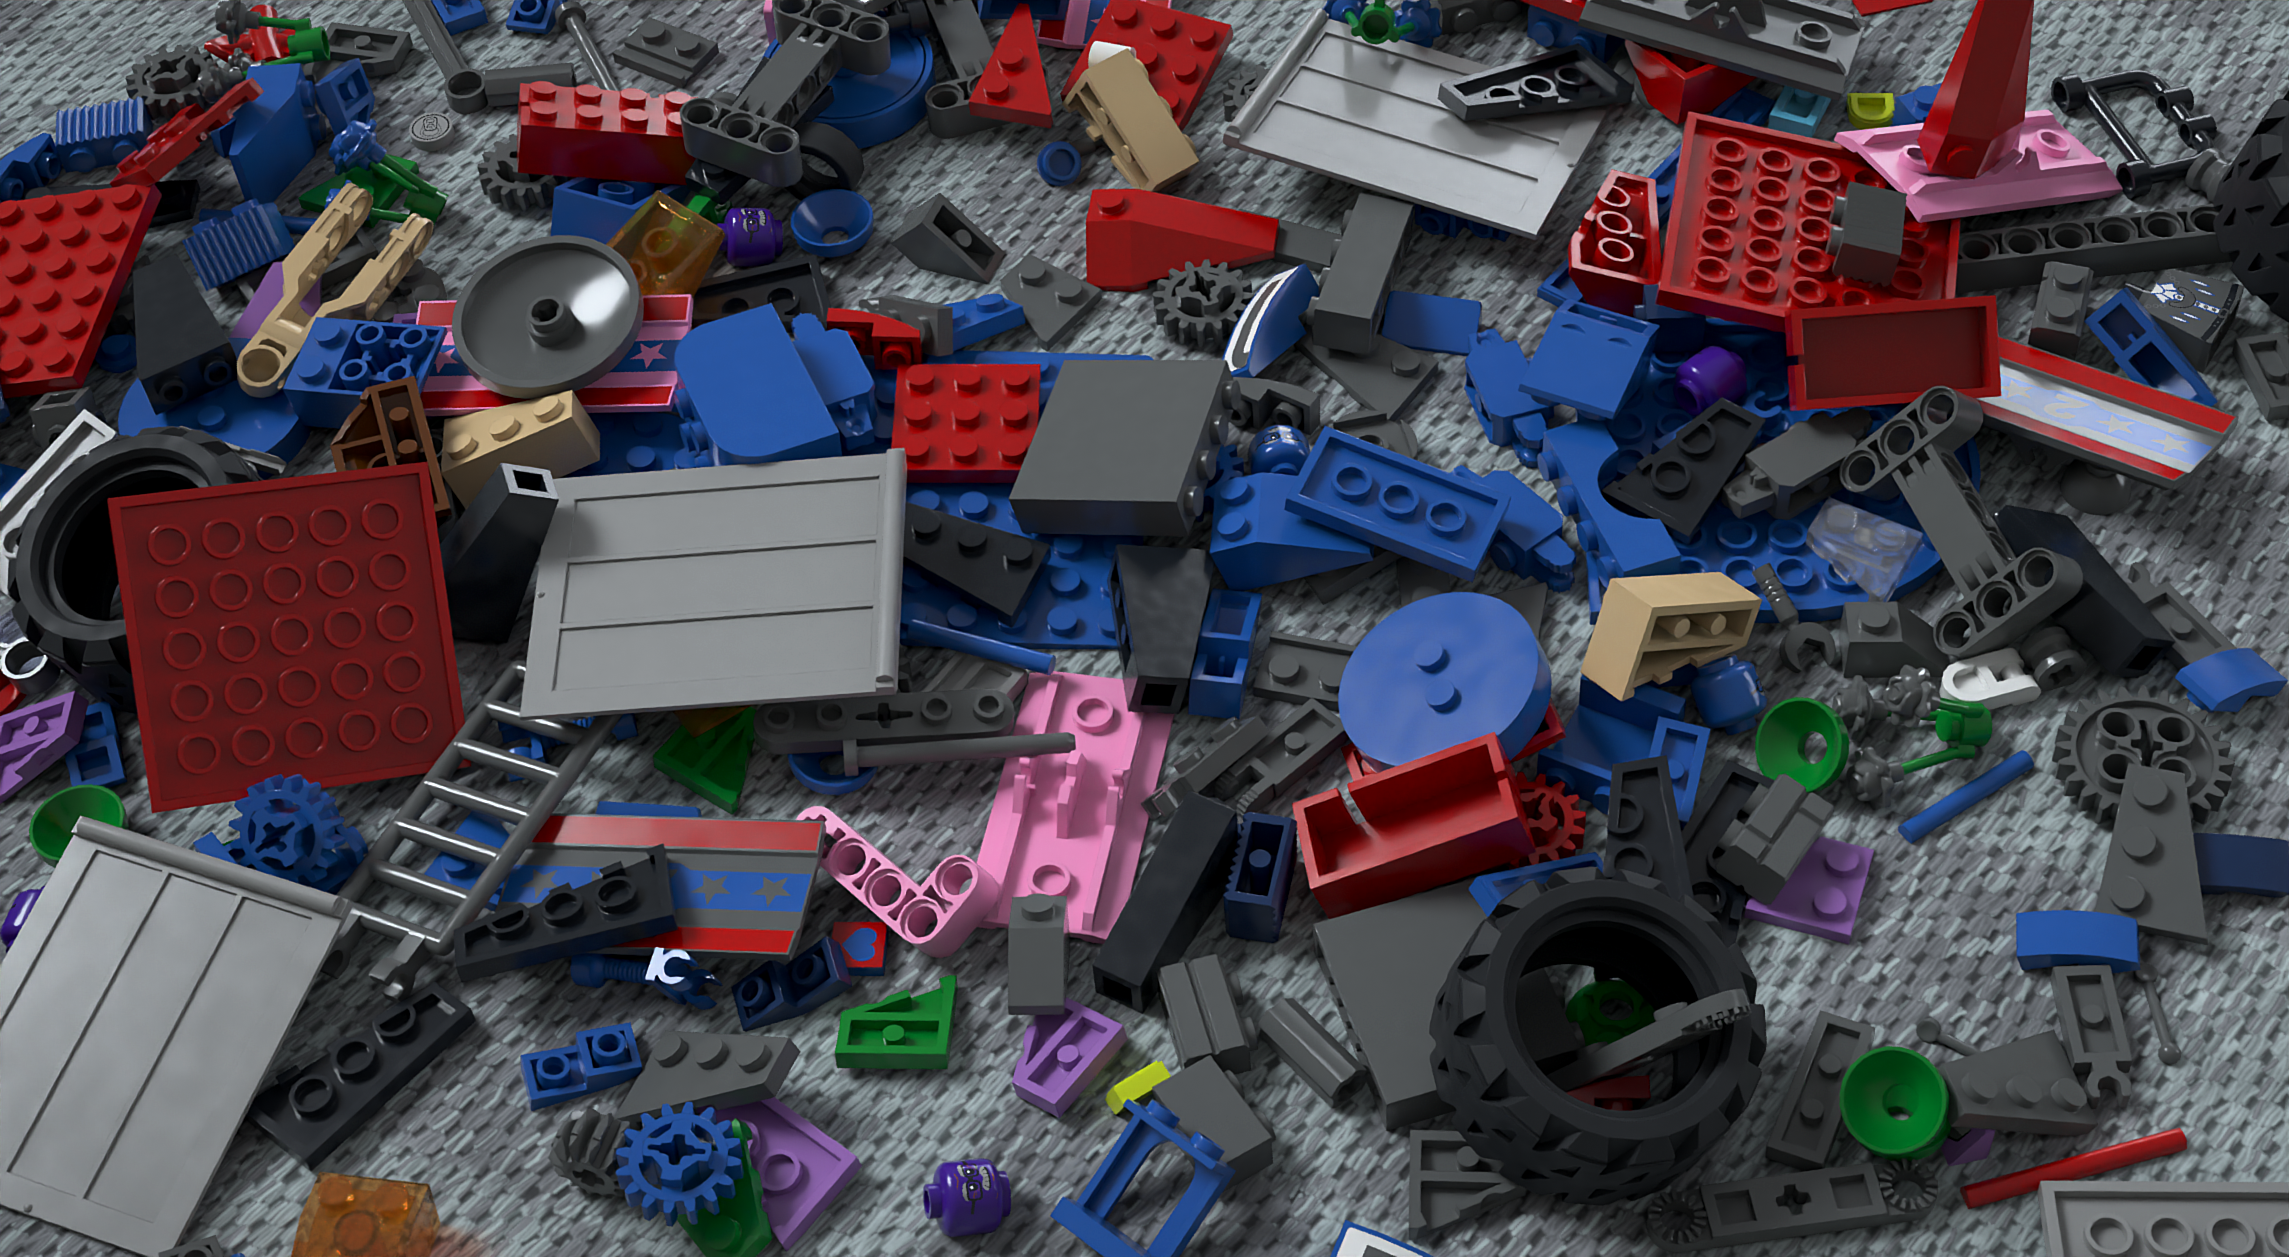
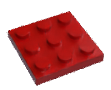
M1110 0L1060 93L1062 101L1065 100L1081 74L1089 68V52L1095 41L1134 47L1136 59L1140 60L1145 66L1149 82L1157 95L1163 97L1168 102L1172 110L1173 120L1182 132L1190 121L1234 36L1232 25L1141 0Z
M898 364L891 449L905 448L907 463L906 483H1015L1039 424L1040 364Z

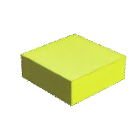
M1155 1061L1114 1085L1107 1093L1105 1101L1114 1114L1117 1115L1127 1109L1123 1106L1127 1099L1135 1102L1141 1101L1153 1094V1086L1168 1079L1171 1075L1162 1061Z

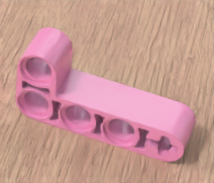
M813 806L805 809L796 819L825 822V837L829 834L837 842L832 848L828 847L824 842L820 866L902 938L930 957L943 958L951 956L956 952L997 901L999 890L996 880L975 861L965 855H953L944 859L920 886L866 838L829 809L823 806ZM866 859L862 870L854 874L857 865ZM972 878V884L969 889L959 894L963 883ZM901 889L898 900L889 905L892 895ZM937 920V926L934 931L925 936V930L928 925Z

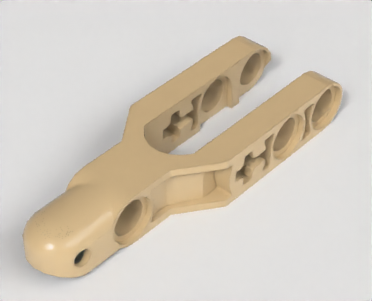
M351 182L347 183L282 262L284 279L283 297L266 317L258 332L241 351L237 360V380L241 389L249 396L257 398L271 397L278 393L284 387L316 317L370 321L427 247L433 232V221L421 218L416 213L411 214L399 230L395 228L389 234V243L375 260L369 259L340 298L323 303L315 315L311 317L303 311L299 303L364 223L373 204V196L369 191L363 188L360 189Z

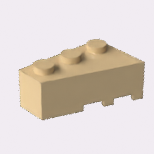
M1128 48L1086 69L1062 102V105L1069 113L1078 110L1091 125L1086 129V133L1094 142L1102 138L1115 153L1111 157V162L1135 189L1158 192L1189 175L1199 162L1194 143L1186 134H1182L1173 120L1172 110L1168 102L1163 97L1157 95L1149 82L1145 66L1140 60L1133 57Z
M572 390L444 419L441 474L465 509L469 507L500 463L550 470L552 479H557L600 460V432Z
M1721 572L1612 578L1604 594L1600 613L1580 673L1622 702L1634 696V688L1651 680L1659 685L1671 680L1673 673L1671 671L1689 663L1698 668L1745 647L1762 599Z

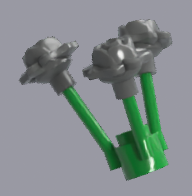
M241 0L220 1L218 3L219 7L215 12V26L217 31L227 35L229 44L234 45L238 43L240 35L247 28L259 30L261 26L291 29L295 30V35H289L287 39L290 56L270 62L265 60L254 62L248 53H244L241 48H236L233 55L228 57V63L223 68L217 67L211 58L207 59V69L198 74L199 87L208 104L215 103L235 85L246 80L248 66L301 63L302 65L330 60V46L327 33L323 26L312 28L310 18L290 20L263 17L260 12L248 11L246 5Z
M1904 665L1900 675L1892 676L1889 680V685L1884 689V700L1872 699L1867 683L1863 681L1861 675H1855L1852 684H1849L1847 688L1837 689V694L1833 697L1832 709L1842 718L1850 740H1856L1859 732L1863 731L1870 720L1885 721L1887 717H1891L1892 724L1898 726L1905 724L1907 727L1914 729L1918 727L1920 720L1936 721L1935 727L1938 738L1952 746V748L1901 764L1898 761L1887 763L1876 754L1873 747L1857 750L1854 753L1855 763L1848 768L1846 773L1849 780L1848 788L1851 794L1860 801H1867L1873 810L1881 809V807L1887 808L1891 805V792L1894 789V783L1902 781L1904 775L1954 759L1974 758L1975 747L1985 746L1991 738L1992 718L1989 710L1982 703H1964L1940 697L1938 692L1935 691V684L1928 681L1930 673L1926 668L1915 669L1910 665Z

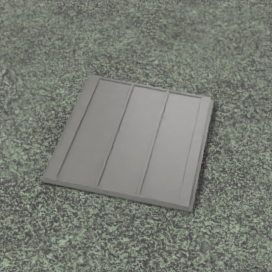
M1316 8L1224 133L1223 144L1537 240L1601 128L1611 104L1464 121L1437 99L1440 83L1494 67L1403 40L1394 43L1388 39L1381 44H1371L1363 40L1361 36H1352V27L1349 24L1328 19L1329 14L1325 10Z
M905 448L887 449V453L553 479L559 501L544 543L541 546L520 720L896 694L898 689L907 481Z
M80 816L71 831L74 834L0 965V1206L143 1257H159V1252L179 1246L338 937L353 904L350 900Z

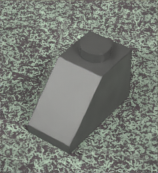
M938 193L909 212L891 242L919 269L984 284L989 283L1005 255V252L941 193Z
M1844 602L1839 632L1843 678H1854L1855 675H1861L1862 678H1891L1892 676L1900 675L1904 665H1910L1915 669L1926 668L1930 673L1929 677H1943V672L1948 667L1946 653L1941 652L1935 644L1933 638L1934 627L1900 603Z
M1031 894L1026 897H1012L1008 927L1009 1015L1064 1014L1070 961L1067 896Z

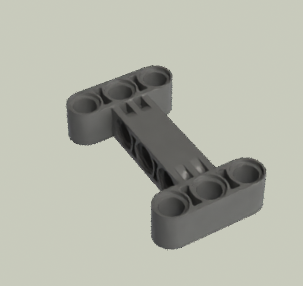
M772 0L776 40L782 46L732 106L704 97L691 99L682 105L680 119L684 146L687 153L694 158L771 186L788 187L796 184L801 179L803 170L799 135L792 129L793 126L841 67L870 76L885 72L891 65L888 23L879 16L832 0Z
M898 0V2L900 3L902 9H903V4H904V3L916 1V0ZM922 0L927 10L930 31L934 39L938 38V41L935 42L945 65L949 64L947 70L952 81L932 86L926 92L925 101L930 132L938 138L950 139L1014 123L970 115L968 101L994 52L978 16V0ZM1042 65L1051 105L1048 69Z
M1935 386L1923 393L1844 457L1840 465L1839 476L1846 489L1877 501H1888L1901 492L1903 493L1964 596L1962 600L1937 619L1933 631L1935 644L1941 652L1965 660L2004 649L2070 601L2081 588L2083 573L2080 565L2074 559L2042 547L2032 548L2018 558L2016 557L1953 453L1980 430L1983 422L1982 407L1972 397L1946 386ZM1954 406L1952 417L1947 421V414ZM1914 437V444L1908 451L1909 442ZM1875 468L1874 477L1869 482L1870 473ZM2053 566L2054 574L2052 579L2045 585V574ZM2009 597H2012L2011 608L2004 615V604ZM1970 627V638L1965 645H1963L1964 633Z

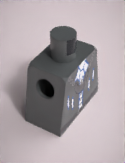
M2174 269L2163 272L2153 291L2129 282L2124 286V288L2127 287L2156 320L2195 370L2202 374L2234 322L2244 291V286Z

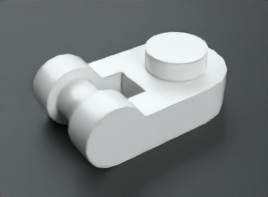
M2005 648L1949 665L1943 672L1939 693L1940 697L1964 703H1982L1988 710L2009 704L2016 706L2034 701L2039 697L2041 689L2031 675H2025L2023 672L2024 661L2017 650ZM1995 677H1996L1997 679L2003 678V681L1997 682V680L1995 679Z

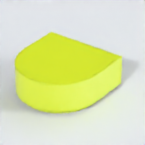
M1847 93L1848 119L1853 126L1860 130L1889 127L1891 125L1892 118L1894 117L1893 93Z

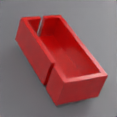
M535 81L531 84L520 83L517 117L518 173L687 185L685 175L696 158L689 155L685 150L680 109L684 103L698 97H691L686 93L674 91L668 92L665 95L659 94L658 98H651L650 93H645L643 90L636 88L613 91L601 90L597 86L588 84L579 85L575 88L556 86L547 81Z
M1996 295L1794 309L1784 312L1787 356H1797V365L1788 366L1790 411L1912 403L1927 390L1935 386H1946L1972 398L2002 396Z
M1495 732L1348 783L1349 793L1366 820L1365 822L1357 823L1338 788L1292 803L1309 886L1329 919L1393 902L1536 852L1527 816L1522 807L1523 802L1513 766Z

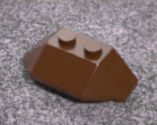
M415 376L366 387L359 398L360 404L347 417L330 444L336 472L428 462L436 519L452 515Z

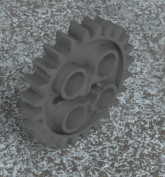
M2122 685L2118 687L2116 698L2114 699L2103 690H2099L2095 704L2082 698L2077 712L2068 710L2064 725H2059L2054 743L2052 761L2057 763L2054 776L2055 779L2066 780L2063 790L2064 796L2080 795L2077 805L2079 812L2090 808L2096 809L2095 823L2098 825L2109 817L2116 820L2128 763L2141 765L2142 752L2138 747L2142 736L2140 726H2143L2147 730L2144 765L2184 773L2191 823L2192 820H2195L2204 825L2207 823L2210 811L2218 812L2224 797L2228 795L2233 779L2231 774L2235 765V760L2228 758L2231 743L2219 741L2222 731L2220 725L2204 726L2208 715L2206 710L2194 714L2187 712L2189 699L2185 698L2176 705L2169 703L2168 690H2163L2157 699L2150 698L2147 687L2142 685L2137 696H2130L2127 689Z

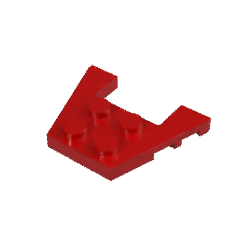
M252 77L235 85L207 112L198 103L181 109L168 123L159 127L146 139L148 144L140 152L134 151L116 166L120 173L109 184L112 188L126 184H138L147 187L158 182L201 146L200 142L208 137L207 134L226 125L234 117L232 114L248 101L253 102L264 90Z

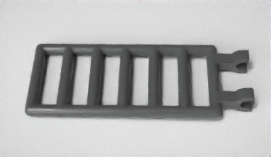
M514 660L511 662L365 855L364 860L356 867L336 894L350 900L353 907L320 972L338 979L349 965L351 951L364 933L370 930L401 943L390 958L386 957L380 960L368 974L372 981L386 986L382 992L386 999L400 1003L408 998L414 986L415 975L429 955L432 953L438 956H447L455 949L453 930L475 921L624 714L597 715L588 728L558 718L521 721L519 717L521 707L507 703V701L521 682H524L526 661ZM496 720L574 745L575 747L561 766L556 767L478 742V740L491 722ZM466 759L546 786L529 808L448 780L462 761ZM438 799L513 824L516 828L499 849L418 820L432 801ZM407 839L486 866V869L473 887L468 890L388 862V860L403 840ZM373 880H377L456 908V910L441 931L436 932L357 902Z

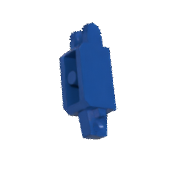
M800 313L796 318H792L791 326L795 336V341L792 343L839 431L840 442L847 451L856 449L861 445L873 443L874 433L872 424L878 416L874 400L875 385L849 333L836 328L825 331L816 315Z
M1495 328L1488 329L1482 333L1475 332L1469 334V355L1465 359L1466 385L1464 390L1489 443L1500 447L1511 445L1522 466L1525 465L1526 468L1538 469L1537 457L1539 453L1543 452V433L1548 430L1549 419L1554 417V406L1539 404L1531 399L1530 394L1518 391L1520 382L1532 358H1525L1517 340L1505 343Z
M1463 465L1454 468L1450 472L1451 474L1511 496L1509 509L1488 550L1494 563L1503 571L1512 570L1523 580L1533 576L1540 583L1546 582L1548 590H1553V593L1558 592L1560 594V592L1570 591L1572 584L1575 583L1574 572L1571 571L1573 565L1576 564V552L1572 551L1573 548H1569L1568 544L1562 540L1563 515L1509 471L1494 470L1482 478Z

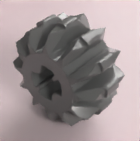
M587 1109L585 1112L572 1111L567 1120L558 1129L551 1144L552 1150L548 1159L555 1166L554 1171L558 1176L568 1178L571 1186H579L585 1189L589 1195L594 1192L599 1193L606 1199H612L614 1196L626 1197L625 1189H620L616 1170L619 1169L616 1150L627 1147L624 1132L627 1128L632 1129L630 1128L629 1121H620L614 1118L612 1113L607 1115L600 1114L595 1109Z

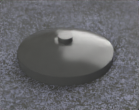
M555 235L541 237L520 243L501 252L484 264L471 277L459 295L454 308L452 336L456 349L469 373L478 382L494 392L521 399H535L570 390L575 392L609 373L632 348L642 326L644 315L643 296L632 268L611 247L596 240L580 236Z

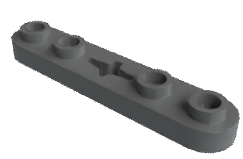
M995 689L910 692L893 695L766 703L760 706L754 714L753 731L756 743L763 750L773 754L843 751V740L857 739V747L1004 737L1008 736L1013 729L1014 706L1012 700L1005 693ZM879 715H889L891 721L890 728H880L878 722Z

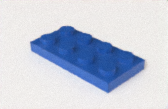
M1324 426L1286 497L1284 510L1473 583L1509 509L1511 496Z

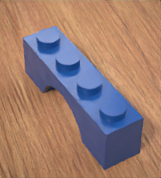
M1587 418L1544 431L1543 452L1538 454L1537 460L1543 479L1546 482L1551 481L1557 490V499L1562 513L1566 517L1571 516L1575 522L1577 536L1582 549L1585 552L1591 551L1597 561V571L1603 586L1608 588L1612 578L1679 574L1681 554L1661 520L1637 518L1624 514L1612 507L1602 496L1601 491L1614 480H1617L1619 449L1603 421Z

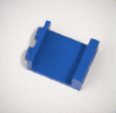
M1582 675L1580 678L1579 705L1565 728L1566 738L1559 740L1553 750L1545 747L1538 752L1537 776L1540 773L1545 774L1546 785L1549 787L1562 781L1565 783L1564 797L1577 794L1580 799L1591 802L1598 811L1608 815L1612 764L1648 758L1658 716L1684 722L1686 699L1642 684L1634 688L1633 697L1621 702L1589 678Z

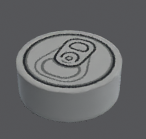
M443 113L423 114L417 117L409 127L413 145L423 151L440 150L448 146L455 137L452 121Z

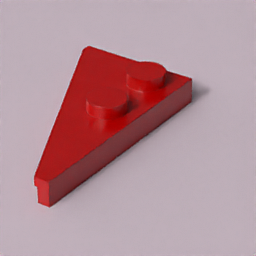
M1018 3L968 101L970 115L1051 128L1053 125L1052 110L1029 4Z

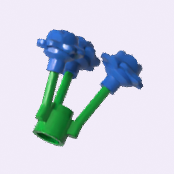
M1327 0L1326 5L1322 8L1329 14L1328 19L1349 24L1352 27V36H1361L1366 42L1375 45L1384 43L1388 39L1394 43L1405 39L1406 42L1430 48L1433 45V38L1440 37L1442 34L1439 24L1441 12L1436 7L1430 8L1429 0H1419L1417 2L1404 0L1401 3L1402 10L1395 12L1385 4L1386 0H1375V3L1371 4L1366 3L1367 0Z
M371 119L367 124L353 120L345 130L336 135L329 148V156L334 161L336 175L340 176L343 172L348 173L351 169L359 166L366 171L372 169L409 191L403 204V208L410 210L409 215L371 207L366 221H369L371 217L403 224L411 214L416 213L421 218L433 221L435 226L449 195L438 190V187L422 180L386 154L387 150L376 143L377 133L374 130L377 123L374 119ZM346 180L344 186L350 183L351 180ZM330 189L329 196L326 197L324 209L328 207L341 189Z

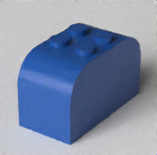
M772 303L705 323L694 328L681 339L674 355L679 390L673 391L678 412L685 421L684 424L679 425L683 444L688 453L695 451L698 456L695 458L696 468L842 457L839 431Z

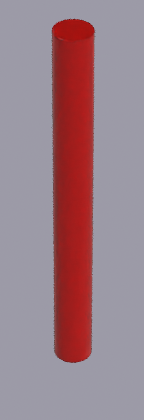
M2175 1128L1960 1187V1193L1968 1209L2038 1191L2040 1181H2075L2181 1152L2187 1149V1140L2183 1131L2180 1128Z

